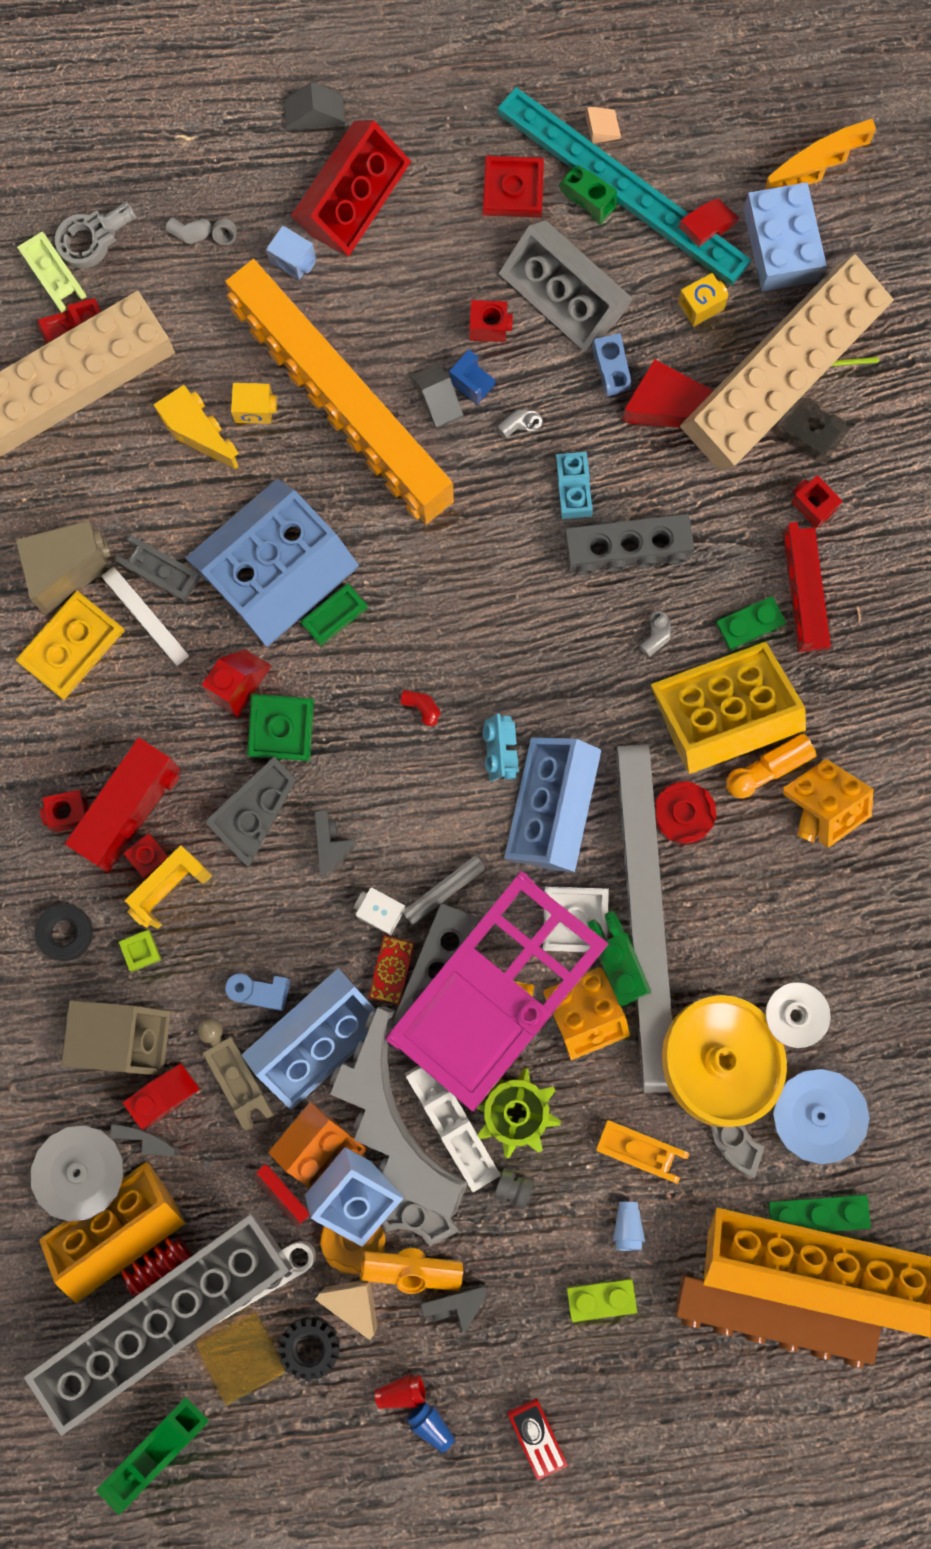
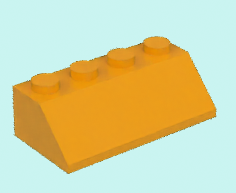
M145 1162L123 1178L117 1196L103 1212L88 1220L71 1222L65 1220L39 1239L54 1283L75 1303H78L162 1240L173 1234L185 1222L176 1202L150 1164Z

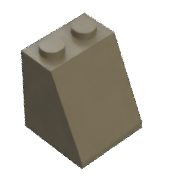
M90 520L16 539L29 597L44 615L52 613L65 603L76 590L79 592L109 568L107 557H111L109 543L106 538H103L101 530H96Z
M70 1001L66 1016L67 1025L64 1045L62 1047L61 1066L161 1076L164 1071L171 1011L130 1005Z

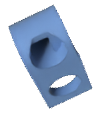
M621 333L594 339L591 349L594 360H596L599 375H601L605 395L612 396L631 391L630 374Z
M235 974L227 980L225 991L227 996L236 1002L285 1011L291 980L274 976L273 984L254 981L251 977L244 974Z

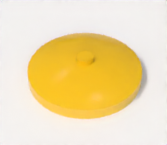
M716 995L698 1000L688 1005L674 1018L664 1038L662 1066L665 1080L678 1104L695 1119L715 1127H738L760 1119L778 1101L784 1088L787 1073L784 1045L770 1032L766 1022V1015L748 1001L726 995Z

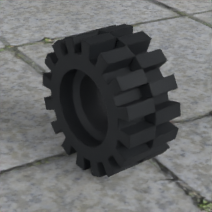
M306 1316L294 1321L285 1330L280 1339L278 1353L281 1355V1365L284 1364L286 1367L285 1371L288 1374L292 1373L295 1375L294 1378L298 1380L302 1378L305 1381H311L312 1379L318 1380L332 1370L339 1356L340 1340L337 1338V1331L329 1325L328 1321L320 1320V1317L308 1318ZM304 1336H315L322 1344V1354L315 1361H305L298 1355L297 1343Z

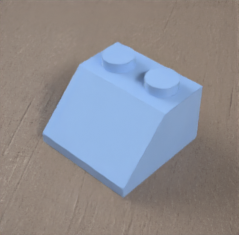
M344 1147L305 1194L311 1219L362 1247L403 1199L402 1194L371 1161Z

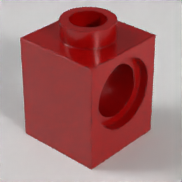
M471 300L470 341L506 342V331L512 332L513 313H507V301ZM488 318H495L499 322L495 325H488L484 321Z
M75 790L43 797L44 807L40 808V815L43 825H48V829L55 833L75 829L89 809L87 795L81 790ZM64 805H70V815L66 819H59V809Z
M149 833L124 852V855L144 879H147L169 857L160 843Z

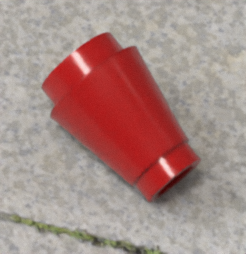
M411 1373L374 1391L378 1409L418 1408L420 1403L426 1401V1392L421 1376H413Z

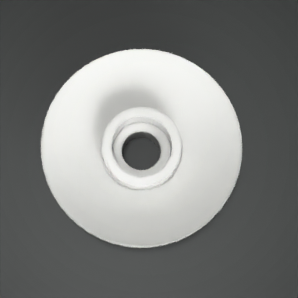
M790 983L777 989L767 1003L765 1014L767 1026L772 1035L782 1044L793 1048L808 1047L821 1040L829 1028L831 1017L828 1002L822 993L811 985L804 983ZM792 1010L800 1012L801 1018L798 1022H794L791 1019L790 1013Z

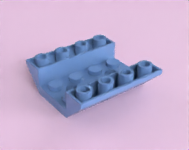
M278 478L185 558L205 581L208 580L244 619L248 628L266 647H269L359 567V564L336 533L293 488ZM290 527H297L301 530L300 537L295 541H289L284 538L285 531ZM242 568L253 569L254 576L250 581L242 582L237 579V574Z

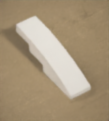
M419 1065L405 1073L406 1078L463 1177L468 1182L472 1192L500 1177L498 1169L477 1136L457 1098Z

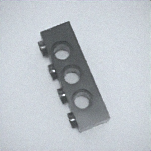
M689 514L566 528L564 537L569 573L577 572V575H590L597 569L606 568L609 572H617L631 565H638L639 568H649L655 566L656 562L669 561V564L673 565L681 564L690 559L694 551ZM654 538H663L668 546L658 548L654 546L652 540ZM631 541L637 546V549L628 552L622 548L621 544ZM594 545H601L607 552L603 555H595L590 548Z
M440 904L392 1022L393 1025H396L431 983L432 979L429 977V969L434 964L445 965L476 927L477 917L445 904ZM453 934L458 937L460 942L455 950L446 951L442 948L441 940L445 935Z

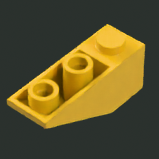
M183 385L154 404L159 417L176 440L234 469L239 467L235 458L239 454L230 439L224 441L219 435L222 429L213 415L207 417L202 411L205 405L196 391L190 394L186 386Z

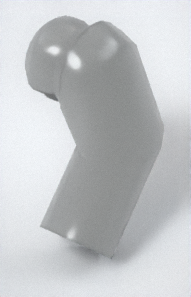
M171 218L166 224L165 230L183 242L193 244L205 239L211 233L212 226L206 219L196 220L184 225L175 218Z
M518 409L501 422L496 429L506 439L517 429L527 431L538 430L543 424V419L535 411Z

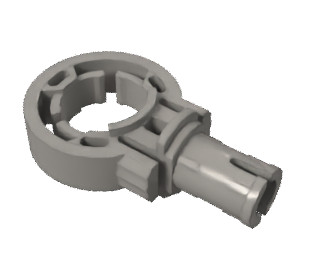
M127 201L106 215L100 214L98 210L89 215H72L65 219L56 231V249L60 256L75 268L85 269L93 267L105 257L108 246L117 241L114 236L116 234L115 231L132 220L137 219V216ZM80 230H87L92 233V245L87 251L82 252L83 259L79 253L71 250V238L67 235L68 233L72 236Z

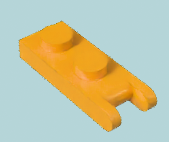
M609 1120L605 1123L595 1150L676 1184L679 1183L680 1178L675 1174L668 1173L674 1156L677 1155L679 1158L688 1159L690 1154Z

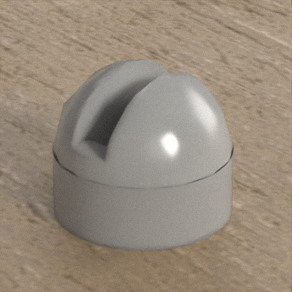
M229 218L218 219L213 226V239L221 245H230L236 240L237 228L235 223ZM224 228H228L229 234L225 235Z

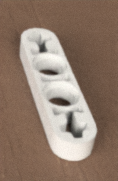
M114 567L101 576L176 666L189 657L181 645Z

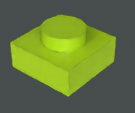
M150 930L119 941L130 972L137 971L162 960Z

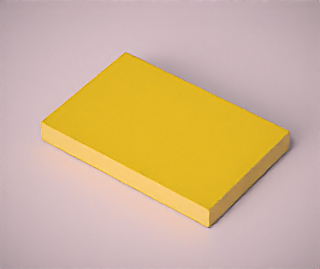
M76 590L16 658V661L60 698L65 700L125 630Z

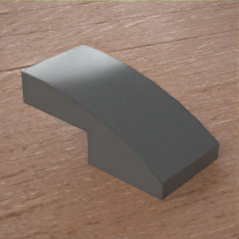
M111 1125L110 1138L143 1140L141 1154L177 1156L180 1153L179 1147L156 1133L129 1125Z

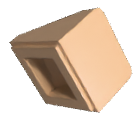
M598 107L587 108L586 121L593 144L621 139L615 110Z

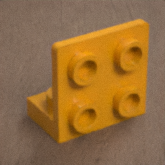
M828 759L821 761L783 788V795L819 818L818 842L827 848L872 817L874 789Z
M601 967L586 972L553 1013L571 1060L630 1036L625 1014ZM561 983L543 991L546 1001Z

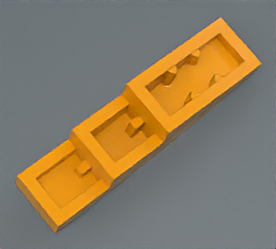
M873 119L843 128L805 148L768 177L764 190L806 182L809 185L822 181L826 168L846 163L851 149L871 143L876 130Z

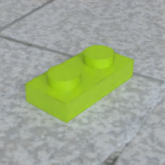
M632 1278L567 1287L572 1322L637 1313Z

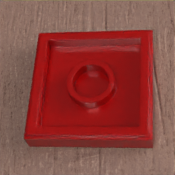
M485 155L482 215L542 218L544 158Z
M268 1165L261 1167L256 1172L254 1180L290 1222L298 1228L307 1219L309 1212Z

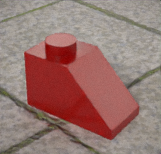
M179 1064L148 1083L124 1101L123 1104L141 1130L149 1129L201 1089L184 1065Z

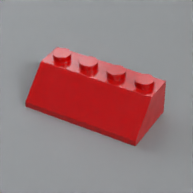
M374 120L353 121L291 214V217L313 238L345 256H350L412 161Z

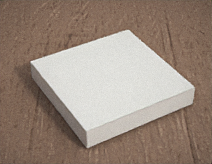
M545 887L544 892L587 927V922L593 919L597 920L607 940L608 925L605 914L608 913L609 889ZM545 909L544 924L551 916V914ZM561 922L543 942L544 951L586 953L591 947Z

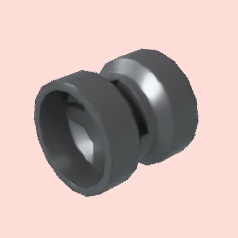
M504 1168L493 1199L501 1202L509 1199L515 1207L524 1210L535 1179L528 1176H518L517 1178L514 1171Z

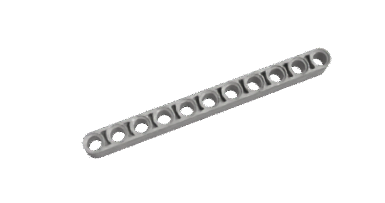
M648 744L616 746L630 940L652 992L635 1000L643 1093L671 1092L665 1080L662 1066L663 1042L667 1030L672 1023L650 749Z

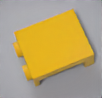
M180 845L125 900L131 907L127 912L140 925L146 928L151 925L158 929L162 924L151 913V910L189 872L203 884L213 875L190 852Z

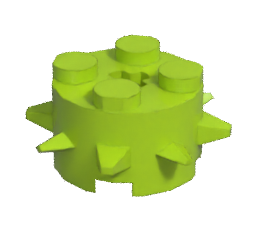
M523 1068L517 1080L505 1082L500 1078L488 1098L483 1099L477 1109L484 1112L486 1122L477 1136L479 1139L494 1136L498 1141L502 1142L504 1157L506 1158L511 1156L516 1146L527 1144L540 1153L543 1151L540 1136L544 1133L546 1127L560 1126L561 1120L549 1113V1105L547 1103L556 1090L554 1087L539 1089L536 1085L531 1084L529 1069ZM515 1103H519L522 1105L521 1110L526 1111V1115L524 1118L520 1117L517 1122L510 1121L512 1116L507 1115L508 1108H514Z

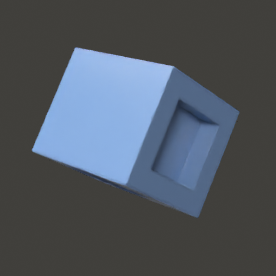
M285 226L281 227L266 249L269 263L297 280H300L304 273H309L316 262L313 243Z

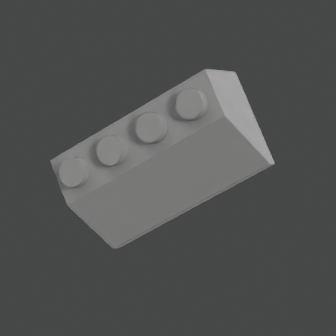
M546 220L528 226L499 272L508 283L584 352L592 347L594 339L601 338L617 323L633 300L629 294Z

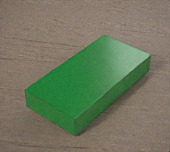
M347 583L300 622L321 647L368 609V605L351 585Z

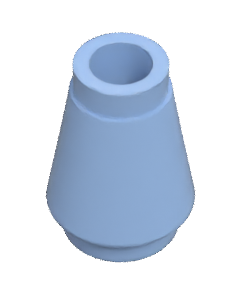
M619 1202L612 1240L616 1242V1250L642 1251V1243L645 1242L637 1202Z

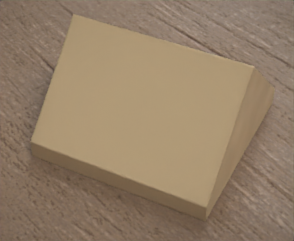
M357 1281L324 1287L315 1300L367 1339L371 1340L378 1327L371 1282Z

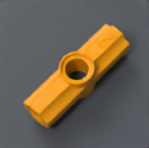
M407 1248L398 1254L363 1251L360 1267L361 1281L396 1284L400 1291L407 1294H416L425 1288L459 1291L462 1284L463 1263L461 1261L426 1258L424 1252L416 1248Z

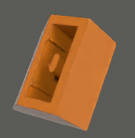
M310 1101L268 1153L287 1173L308 1188H311L344 1147L360 1156L367 1151V1148L363 1144L354 1141V1136Z

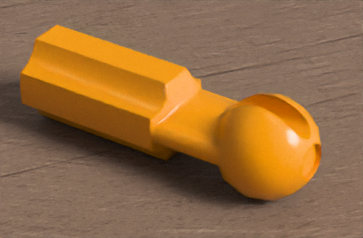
M804 733L799 734L760 756V760L748 767L734 769L728 774L726 788L730 795L735 798L744 799L750 797L759 786L772 779H778L817 756L815 748Z

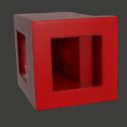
M818 475L810 482L804 479L793 490L795 496L791 501L812 524L811 527H815V530L836 513L843 503V500ZM809 500H815L818 506L815 507Z

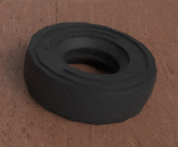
M59 904L50 907L41 914L36 923L34 935L37 946L44 955L56 961L67 962L77 959L87 951L92 942L93 927L90 918L83 910L74 905ZM63 920L72 922L76 929L75 938L69 944L59 945L52 936L54 926Z

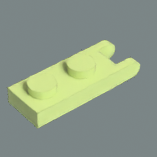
M43 231L17 247L61 313L66 311L65 304L61 300L76 291L77 296L81 300L87 297Z

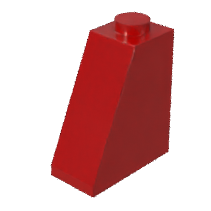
M654 359L626 406L622 421L629 424L681 428L680 425L713 390Z
M244 649L219 658L201 686L213 703L239 717L251 699V694L255 693L272 666Z

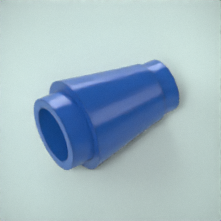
M425 1401L420 1403L418 1408H414L408 1415L406 1421L410 1424V1430L438 1449L440 1453L448 1450L454 1443L455 1437L451 1434V1431L434 1405H429Z

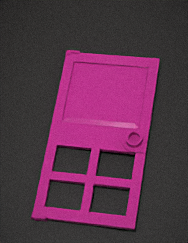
M519 871L516 875L517 877L392 1031L385 1036L389 1044L402 1050L473 1112L609 945L604 939L536 886L527 873ZM521 890L551 914L532 940L501 916ZM559 922L563 923L591 946L571 972L540 948ZM494 924L498 925L525 947L505 973L474 949ZM533 955L564 979L544 1005L513 981Z

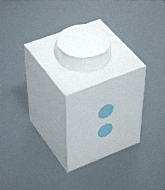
M372 887L368 893L362 892L354 906L358 910L355 915L358 919L389 936L392 935L406 909L405 905Z

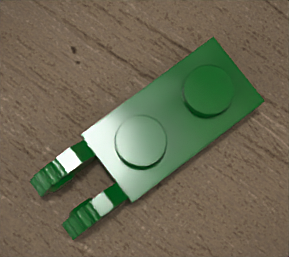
M610 911L605 914V919L610 932L614 936L613 938L606 940L602 927L597 920L593 919L587 922V925L609 944L599 957L619 1005L625 1006L652 992L628 934L624 933L614 911Z

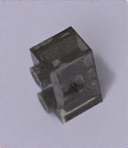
M801 397L785 413L778 423L774 434L825 467L850 428L846 426L840 417L833 414L829 415L821 410L818 403L814 400ZM812 426L818 428L814 432L809 430Z

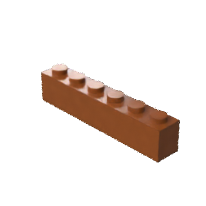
M686 1274L681 1275L674 1314L676 1317L681 1318L680 1323L683 1325L700 1328L701 1323L714 1326L713 1332L727 1336H733V1331L745 1333L746 1340L765 1344L766 1339L778 1341L779 1348L792 1352H798L799 1347L811 1349L812 1356L825 1360H831V1355L844 1357V1364L863 1368L864 1363L875 1365L882 1326L703 1285L704 1279Z

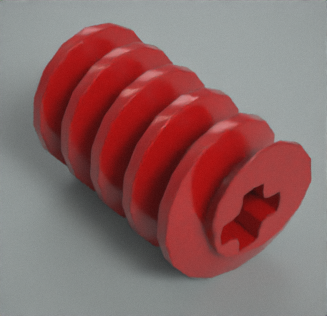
M177 1236L178 1241L176 1243L168 1237L165 1239L167 1246L165 1251L156 1245L154 1247L156 1254L154 1259L145 1253L143 1255L145 1266L142 1267L134 1261L132 1263L134 1274L131 1275L125 1269L121 1271L125 1285L134 1298L193 1256L186 1243L179 1236Z

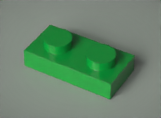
M773 596L716 622V626L729 651L786 625V621Z

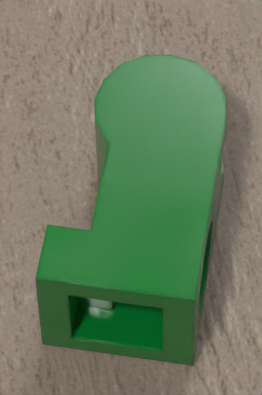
M574 166L559 183L562 193L569 200L579 204L591 213V218L600 225L617 207V190L581 166Z

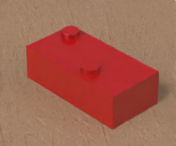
M138 737L67 839L65 845L109 873L166 789L170 791L176 785L180 777L178 774L180 768L170 757Z

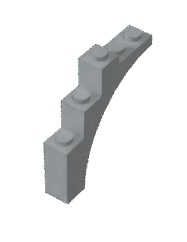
M385 1006L378 1007L376 1012L372 1011L367 1019L365 1029L369 1031L365 1041H360L355 1050L353 1059L357 1060L356 1064L346 1062L341 1067L337 1066L330 1080V1084L333 1085L330 1095L365 1109V1112L359 1113L355 1121L353 1130L357 1131L354 1141L389 1155V1158L385 1157L382 1160L378 1170L402 1194V1197L451 1218L458 1210L468 1182L446 1171L429 1157L411 1136L397 1110L390 1087L388 1070L389 1043L385 1039V1036L391 1032L396 1011Z

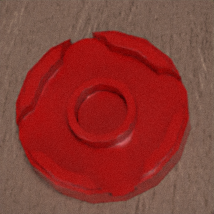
M690 781L675 782L665 787L656 798L654 804L658 831L669 841L681 845L693 844L705 838L713 828L717 816L716 804L711 794L705 788Z

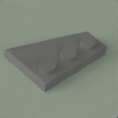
M273 757L205 821L248 868L296 779Z

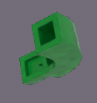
M185 1397L95 1491L120 1515L203 1429L209 1420Z

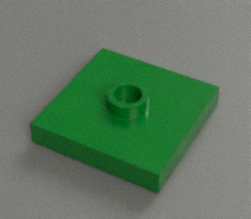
M252 693L247 756L310 761L315 698Z

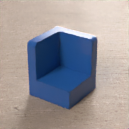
M468 350L449 371V377L453 386L476 405L495 386V379L478 366V356L471 350Z

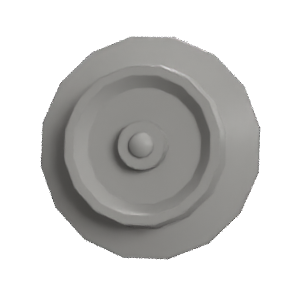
M85 1125L66 1127L51 1135L38 1149L31 1166V1189L38 1204L51 1216L69 1222L88 1220L103 1212L117 1196L123 1180V1159L116 1143L103 1131Z

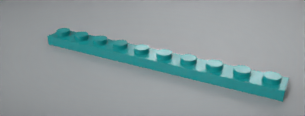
M517 87L498 107L497 114L568 167L572 169L576 165L581 166L617 190V203L731 287L750 265L751 259L717 234L698 247L678 227L680 220L689 213Z

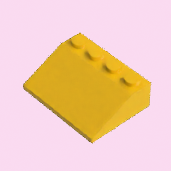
M767 642L651 684V689L673 743L689 774L806 731L805 706Z

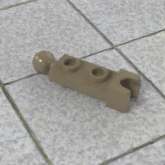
M214 1018L204 1019L198 1026L197 1034L202 1042L210 1044L212 1048L203 1052V1055L231 1104L244 1131H249L253 1128L250 1114L254 1109H259L266 1118L275 1116V1113L248 1064L241 1056L242 1053L233 1037L223 1041L221 1038L223 1028L220 1022Z

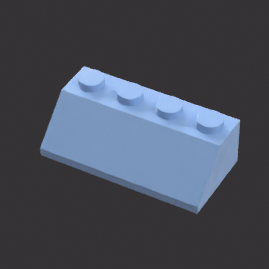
M531 738L504 859L550 870L575 872L601 749L578 739Z
M338 968L241 1056L254 1074L292 1110L328 1078L337 1066L340 1067L355 1053L360 1041H365L369 1031L365 1029L367 1019L372 1011L376 1012V1009Z

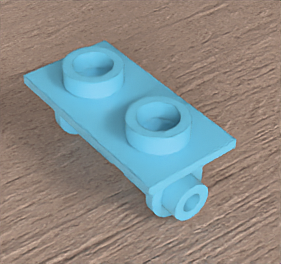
M496 714L486 719L483 727V739L487 743L485 768L489 773V782H493L503 776L504 780L516 779V773L519 772L517 750H506V745H516L515 722H512L511 716L500 717V714Z

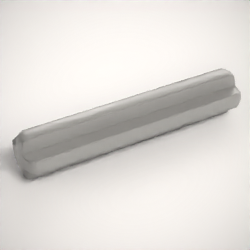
M473 856L407 907L403 912L404 916L412 925L416 924L485 870L482 861L477 856Z

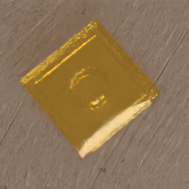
M257 1312L248 1315L196 1344L226 1406L286 1373L283 1364L281 1365L280 1357Z

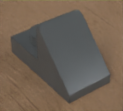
M328 811L315 812L319 871L322 879H326L336 871L355 849L357 842L356 840L332 842V838H337L336 819H330Z
M485 1283L423 1300L421 1307L424 1318L432 1316L433 1321L441 1320L452 1316L451 1310L457 1309L464 1335L487 1294Z

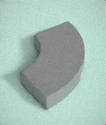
M710 1125L714 1142L724 1158L740 1172L755 1178L765 1147L752 1139L746 1131L745 1125L732 1128Z
M405 1198L402 1199L382 1223L385 1232L396 1229L413 1231L420 1235L429 1247L459 1232L451 1218Z

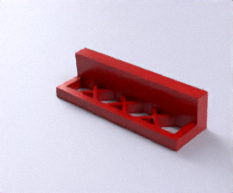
M798 522L788 523L783 532V541L798 653L829 650L831 642L815 527L799 529Z

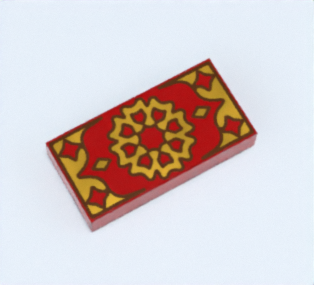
M383 936L368 998L400 1005L415 946L414 942Z

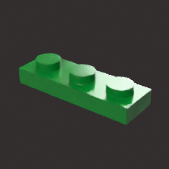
M865 1194L767 1202L769 1220L822 1232L871 1229L868 1196Z

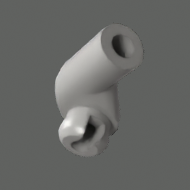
M663 611L652 613L650 617L651 637L639 645L641 651L648 658L668 643L671 638V621Z

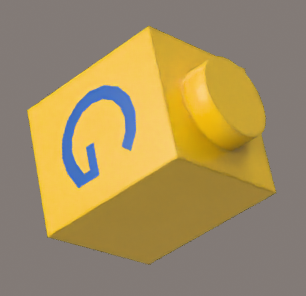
M711 273L681 289L678 304L694 327L724 311L728 299V291L724 283L720 280L717 281L714 274Z
M233 383L231 413L235 423L271 424L272 413H277L278 400L277 395L272 394L270 384Z

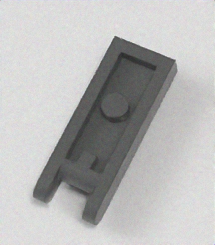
M129 534L126 540L131 545L136 546L128 560L116 555L113 561L185 603L201 578L200 574Z

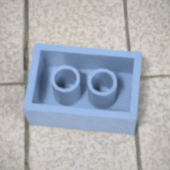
M808 182L749 192L743 211L761 291L820 282L827 265Z

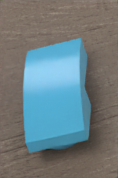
M587 452L556 454L562 519L592 517L593 508L589 485L590 475Z

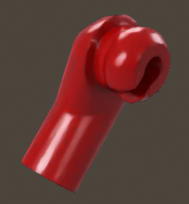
M403 689L400 704L418 708L422 714L421 722L426 726H435L438 723V717L441 715L440 708L433 698L428 694Z

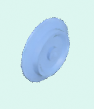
M824 1069L804 1071L787 1081L775 1104L773 1113L776 1132L785 1147L800 1159L817 1164L840 1162L855 1153L866 1137L870 1119L866 1100L857 1086L840 1073Z

